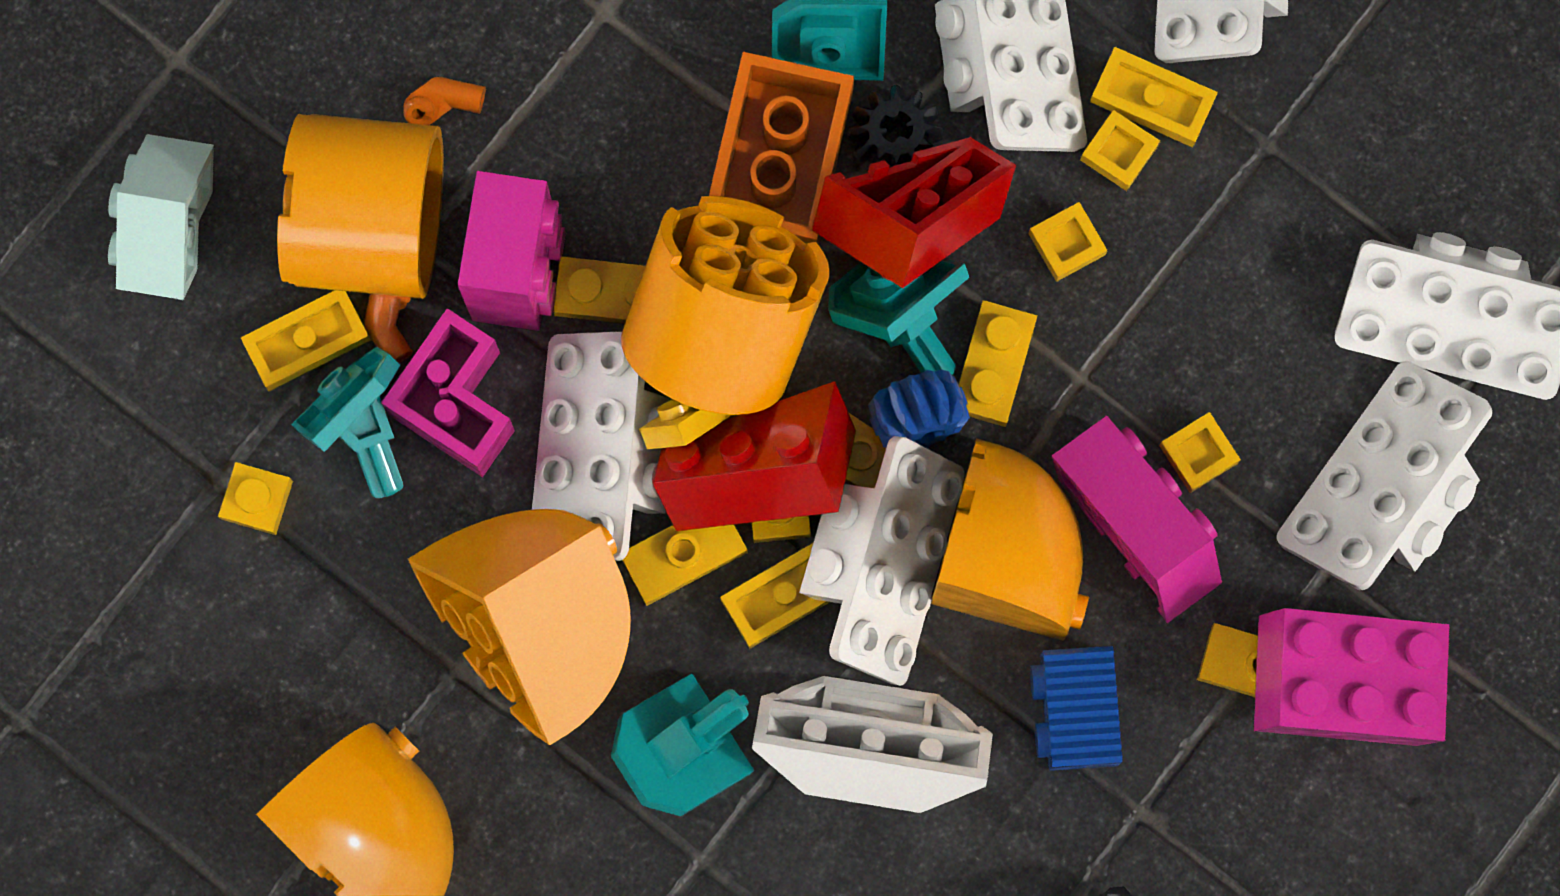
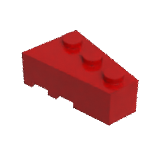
M972 137L914 152L911 162L889 167L890 165L885 160L872 163L869 166L868 173L845 179L841 172L825 176L812 231L872 268L885 279L904 288L1001 218L1016 165Z
M834 381L780 400L765 410L741 414L724 420L686 446L662 448L653 485L676 531L839 512L856 429Z

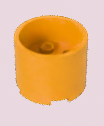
M298 114L291 127L282 170L287 177L283 194V214L278 216L277 244L281 280L294 284L297 287L425 298L433 274L441 219L444 156L440 127L317 114Z
M701 196L698 206L680 210L670 207L662 218L621 334V345L627 361L635 372L653 388L675 401L696 409L719 414L739 415L755 413L771 407L782 397L829 279V264L817 242L805 244L801 239L781 226L784 216L744 200L720 196Z

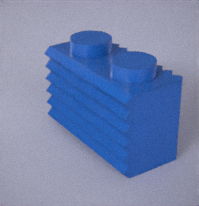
M1113 646L1043 650L1040 654V665L1030 666L1033 700L1043 699L1045 722L1035 723L1037 757H1048L1049 771L1119 766L1122 763Z

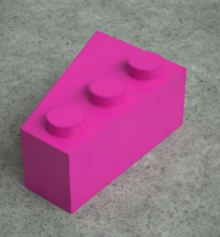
M1105 416L1052 455L1059 481L1101 536L1106 534L1128 560L1124 567L1135 580L1141 576L1155 592L1159 603L1157 611L1168 624L1222 584L1213 541L1218 535L1202 511L1196 508L1190 513L1178 499L1182 492L1172 476L1162 467L1154 471L1143 458L1147 455V452L1135 433L1128 427L1120 431L1110 418Z

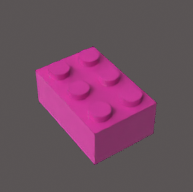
M477 171L458 279V288L472 321L540 331L542 315L552 316L556 282H552L553 270H550L551 260L561 261L565 242V227H561L562 214H558L559 202L551 199L547 181Z
M1289 608L1259 615L1254 731L1412 746L1445 741L1449 624Z

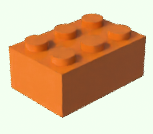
M743 52L709 196L735 198L768 208L784 216L781 226L793 233L805 244L811 242L819 244L820 235L812 231V226L825 176L835 174L853 96L854 76Z

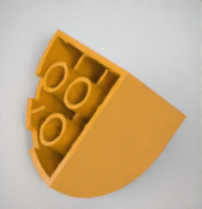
M976 438L931 604L1064 641L1070 627L1080 630L1089 596L1078 594L1082 577L1083 544L1076 514L1061 487L1039 464L1013 449Z
M557 509L519 511L487 519L463 528L408 558L424 593L441 622L443 623L447 620L455 633L470 644L471 647L462 653L490 690L497 686L506 699L510 702H516L515 705L510 707L511 714L539 739L548 745L555 743L580 726L604 701L624 663L629 643L631 616L626 586L613 557L617 553V547L613 537L602 524H595L573 513Z
M369 723L355 730L312 762L256 814L310 870H313L321 878L325 877L328 881L332 880L338 886L334 891L336 896L445 895L451 876L454 855L451 822L445 804L434 784L412 760L419 750L396 726L388 734L376 723Z

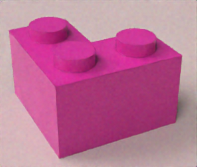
M447 308L381 402L389 416L481 477L486 474L515 431L510 418L472 394L500 354L495 339Z

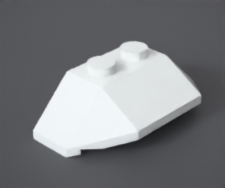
M822 676L794 685L779 694L773 692L761 696L752 749L806 795L922 813L986 787L993 733L983 726L977 727L965 713L938 694Z

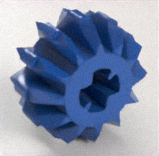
M926 370L914 376L909 374L907 378L891 382L888 388L879 390L868 404L871 414L870 422L876 436H879L885 448H887L888 441L893 436L908 438L928 448L931 444L938 441H946L949 435L958 433L970 418L966 407L968 402L962 387H959L955 377L946 370H937L935 372Z

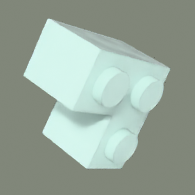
M147 134L137 154H129L125 164L124 179L121 184L114 183L108 206L109 216L117 218V232L115 231L112 234L108 250L109 265L116 266V289L184 300L198 269L199 220L213 193L214 145Z

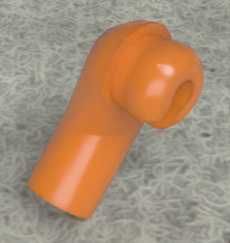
M433 77L414 90L405 99L403 115L408 123L430 125L452 108L480 114L485 99L486 87L444 77Z
M370 294L364 327L376 347L389 353L398 363H401L413 351L399 331L396 323L399 311L406 307L411 297Z

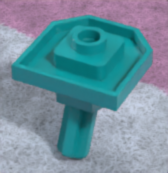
M787 0L772 10V58L852 75L854 80L884 81L887 0Z
M944 258L910 284L901 288L860 262L829 287L828 310L834 324L884 339L890 347L902 344L921 373L926 370L934 372L946 370L953 375L956 369L955 363L930 325L938 319L934 307L970 277L965 263Z
M378 347L350 364L346 369L341 366L331 372L317 389L321 395L291 425L304 438L323 452L339 438L356 452L371 495L374 498L391 496L403 488V481L388 441L394 438L380 399V395L388 387L400 364L389 353Z
M690 674L624 712L618 718L611 758L641 805L677 816H683L754 772L755 770L730 733L733 728L748 717L749 713L746 708L749 704L748 699L745 695L739 696L733 689H728L710 702L694 675Z

